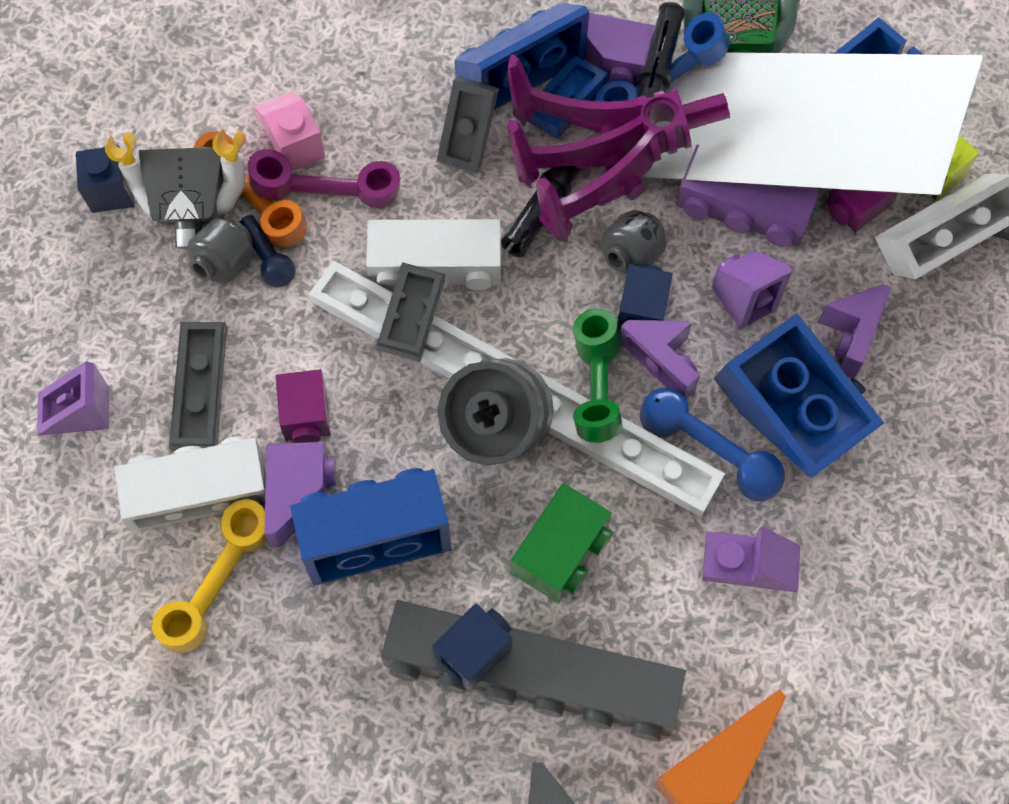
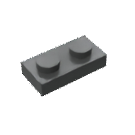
M460 76L453 80L437 162L474 173L479 171L484 157L499 88Z

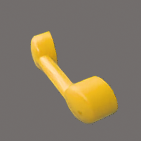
M240 499L231 503L224 511L221 519V530L228 543L190 602L172 601L163 605L155 613L152 619V632L155 638L168 651L187 653L196 649L204 641L207 634V623L203 616L243 553L254 552L267 541L264 535L265 510L257 501Z

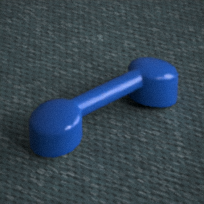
M710 12L702 13L693 18L687 25L684 32V42L688 51L671 63L669 71L672 77L671 82L696 65L710 66L719 62L726 54L729 47V36L718 15ZM624 80L607 82L597 91L595 101L615 102L636 99L640 85L634 87L630 82Z
M659 388L653 390L645 397L640 410V421L646 431L657 437H669L681 429L738 468L737 484L740 491L748 499L767 501L772 499L781 490L785 481V471L782 463L775 455L767 451H755L749 454L688 413V402L685 396L678 390Z

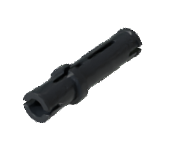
M665 2L659 6L658 18L650 42L646 63L639 70L637 82L640 85L637 97L645 95V97L650 98L654 96L655 92H665L670 87L672 77L669 71L681 23L685 16V9L678 3Z
M576 166L552 167L550 170L543 172L538 179L546 178L555 188L559 199L570 194V184L581 168L577 169ZM537 189L507 234L501 239V245L504 249H507L511 242L514 243L508 253L520 258L526 255L528 248L543 227L542 222L539 220L541 211Z

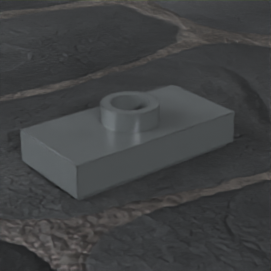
M402 262L376 345L377 350L421 362L446 274Z

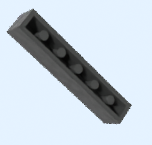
M396 600L381 653L383 665L391 668L389 674L411 682H417L419 675L438 679L437 686L439 688L454 693H466V688L434 657L432 647L462 615ZM512 628L508 633L512 637V650L474 687L475 689L486 691L485 698L495 703L514 705L515 699L535 703L533 710L543 715L562 717L563 711L583 715L582 722L595 728L611 729L612 723L632 727L631 735L648 741H660L661 735L670 737L675 729L686 670Z

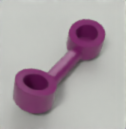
M272 149L256 151L250 156L247 163L252 190L258 196L267 200L282 199L292 191L358 196L363 204L369 207L380 208L392 203L400 190V173L395 165L385 161L371 162L359 172L357 179L292 174L291 164L288 159L280 152Z

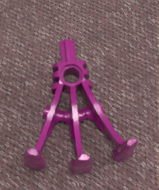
M511 55L509 59L507 74L514 105L512 114L520 121L522 126L525 127L526 121L532 120L535 111L569 120L572 125L600 133L598 136L568 144L530 146L518 121L509 120L508 133L518 180L528 188H532L531 183L537 180L536 189L541 211L539 220L561 242H567V236L571 233L573 224L569 219L596 205L602 207L623 195H626L629 200L638 198L646 188L640 177L651 169L654 162L661 160L662 153L668 152L671 155L678 153V148L684 147L688 149L692 147L690 129L730 118L728 102L724 93L686 104L681 103L677 87L667 93L663 91L655 92L654 96L650 98L643 95L633 100L615 102L586 101L554 95L531 87L519 58ZM661 121L671 122L666 126H655L656 123ZM564 166H576L577 169L603 166L606 168V173L579 191L559 199L555 188L546 178L538 179L540 176L538 169Z

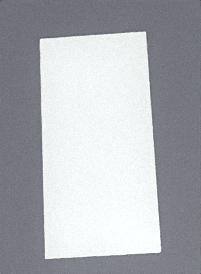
M674 52L672 62L686 52ZM726 53L719 62L713 65H696L671 82L669 89L664 93L671 92V89L677 87L682 104L724 93L728 102L730 118L690 129L692 147L688 149L684 147L678 148V153L671 155L668 152L662 153L661 160L654 162L651 169L642 177L683 180L695 147L699 145L686 180L940 195L983 56ZM661 121L656 123L655 126L662 127L671 122Z

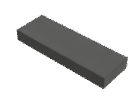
M180 322L169 441L171 451H176L186 446L206 448L218 445L227 334L225 322Z

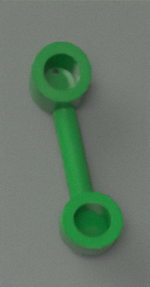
M593 308L581 313L573 325L578 355L584 362L590 364V401L581 404L575 409L573 419L577 435L581 439L589 443H602L616 437L623 426L619 406L613 401L608 400V363L618 355L621 341L615 316L605 309Z

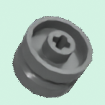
M502 358L468 364L454 373L441 391L437 413L440 431L450 448L467 461L489 466L507 463L538 447L550 430L554 407L551 390L540 373L525 362ZM495 404H497L500 410L498 415L494 413Z

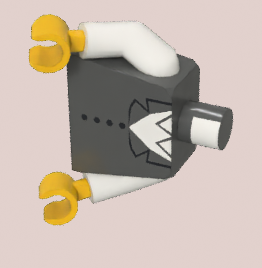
M222 128L213 139V147L139 150V157L133 155L136 147L135 136L130 132H125L123 141L127 149H121L116 146L113 136L110 135L105 144V152L110 159L119 162V168L125 182L144 213L150 215L155 222L175 224V248L187 249L189 240L201 230V224L208 223L216 218L224 219L225 214L233 209L245 188L243 156L238 153L246 141L243 132L237 131L234 135V145L229 144L225 140V130Z

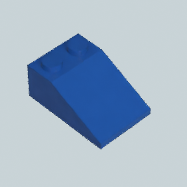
M798 313L728 362L714 377L716 383L740 414L810 478L817 475L884 424Z

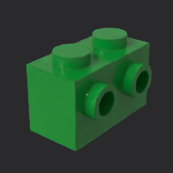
M562 483L512 557L510 574L558 604L566 592L574 595L588 574V570L583 568L591 553L600 556L613 535V531L608 529L612 512L565 483Z

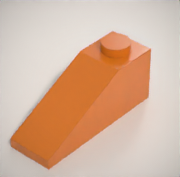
M781 689L777 690L658 778L655 784L669 804H733L738 800L786 699Z

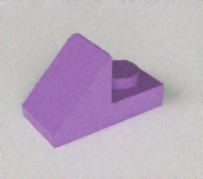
M882 284L831 302L825 306L818 323L844 332L834 356L842 359L840 368L850 378L855 379L864 363L892 287Z
M627 320L621 326V346L666 388L678 390L686 399L696 390L700 375L697 373L694 363L686 355L674 352L688 339L692 323L689 321Z
M764 527L759 528L755 537L707 531L702 581L798 592L800 545Z

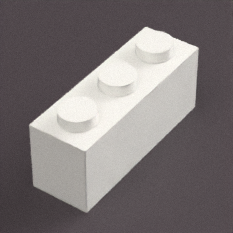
M984 174L876 236L875 239L892 273L895 276L916 280L1008 227L1009 174Z
M500 219L368 220L366 253L368 279L389 291H393L401 264L404 262L446 274L443 289L447 285H465L468 289L482 291L489 289L492 285H501Z
M230 437L223 440L221 445L206 448L186 446L177 449L172 455L157 458L150 455H142L130 459L128 464L114 466L120 516L130 532L222 514L231 503L240 499H251L257 501L260 505H265L266 475L262 452L256 438Z

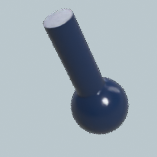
M253 215L243 217L239 222L246 227L252 236V246L262 261L260 268L262 279L272 287L288 285L294 279L296 273L293 261L287 255L276 252Z

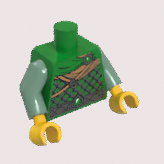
M682 0V7L685 9L683 19L684 32L690 21L699 14L706 12L715 13L721 18L729 36V47L726 53L781 52L795 30L800 0Z

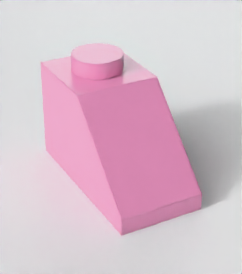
M289 92L254 106V110L274 150L280 152L288 159L291 164V171L325 158L320 131L301 97L294 92Z

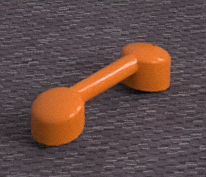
M210 131L201 135L195 142L194 148L213 147V139L219 131ZM225 133V140L229 144L234 145L233 139ZM245 175V188L241 195L260 213L261 228L271 244L276 247L286 248L299 243L307 231V221L299 205L291 200H280L273 203L271 200L261 198L252 190L249 178Z

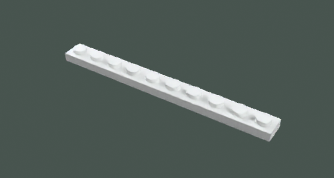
M333 260L309 293L311 303L378 339L393 292ZM434 316L420 363L450 379L454 373L468 364L502 358L516 359ZM541 374L551 390L554 407L552 423L548 432L550 435L699 517L703 516L723 481L725 473L622 417V429L610 441L589 443L581 439L576 432L573 413L581 404L590 400Z

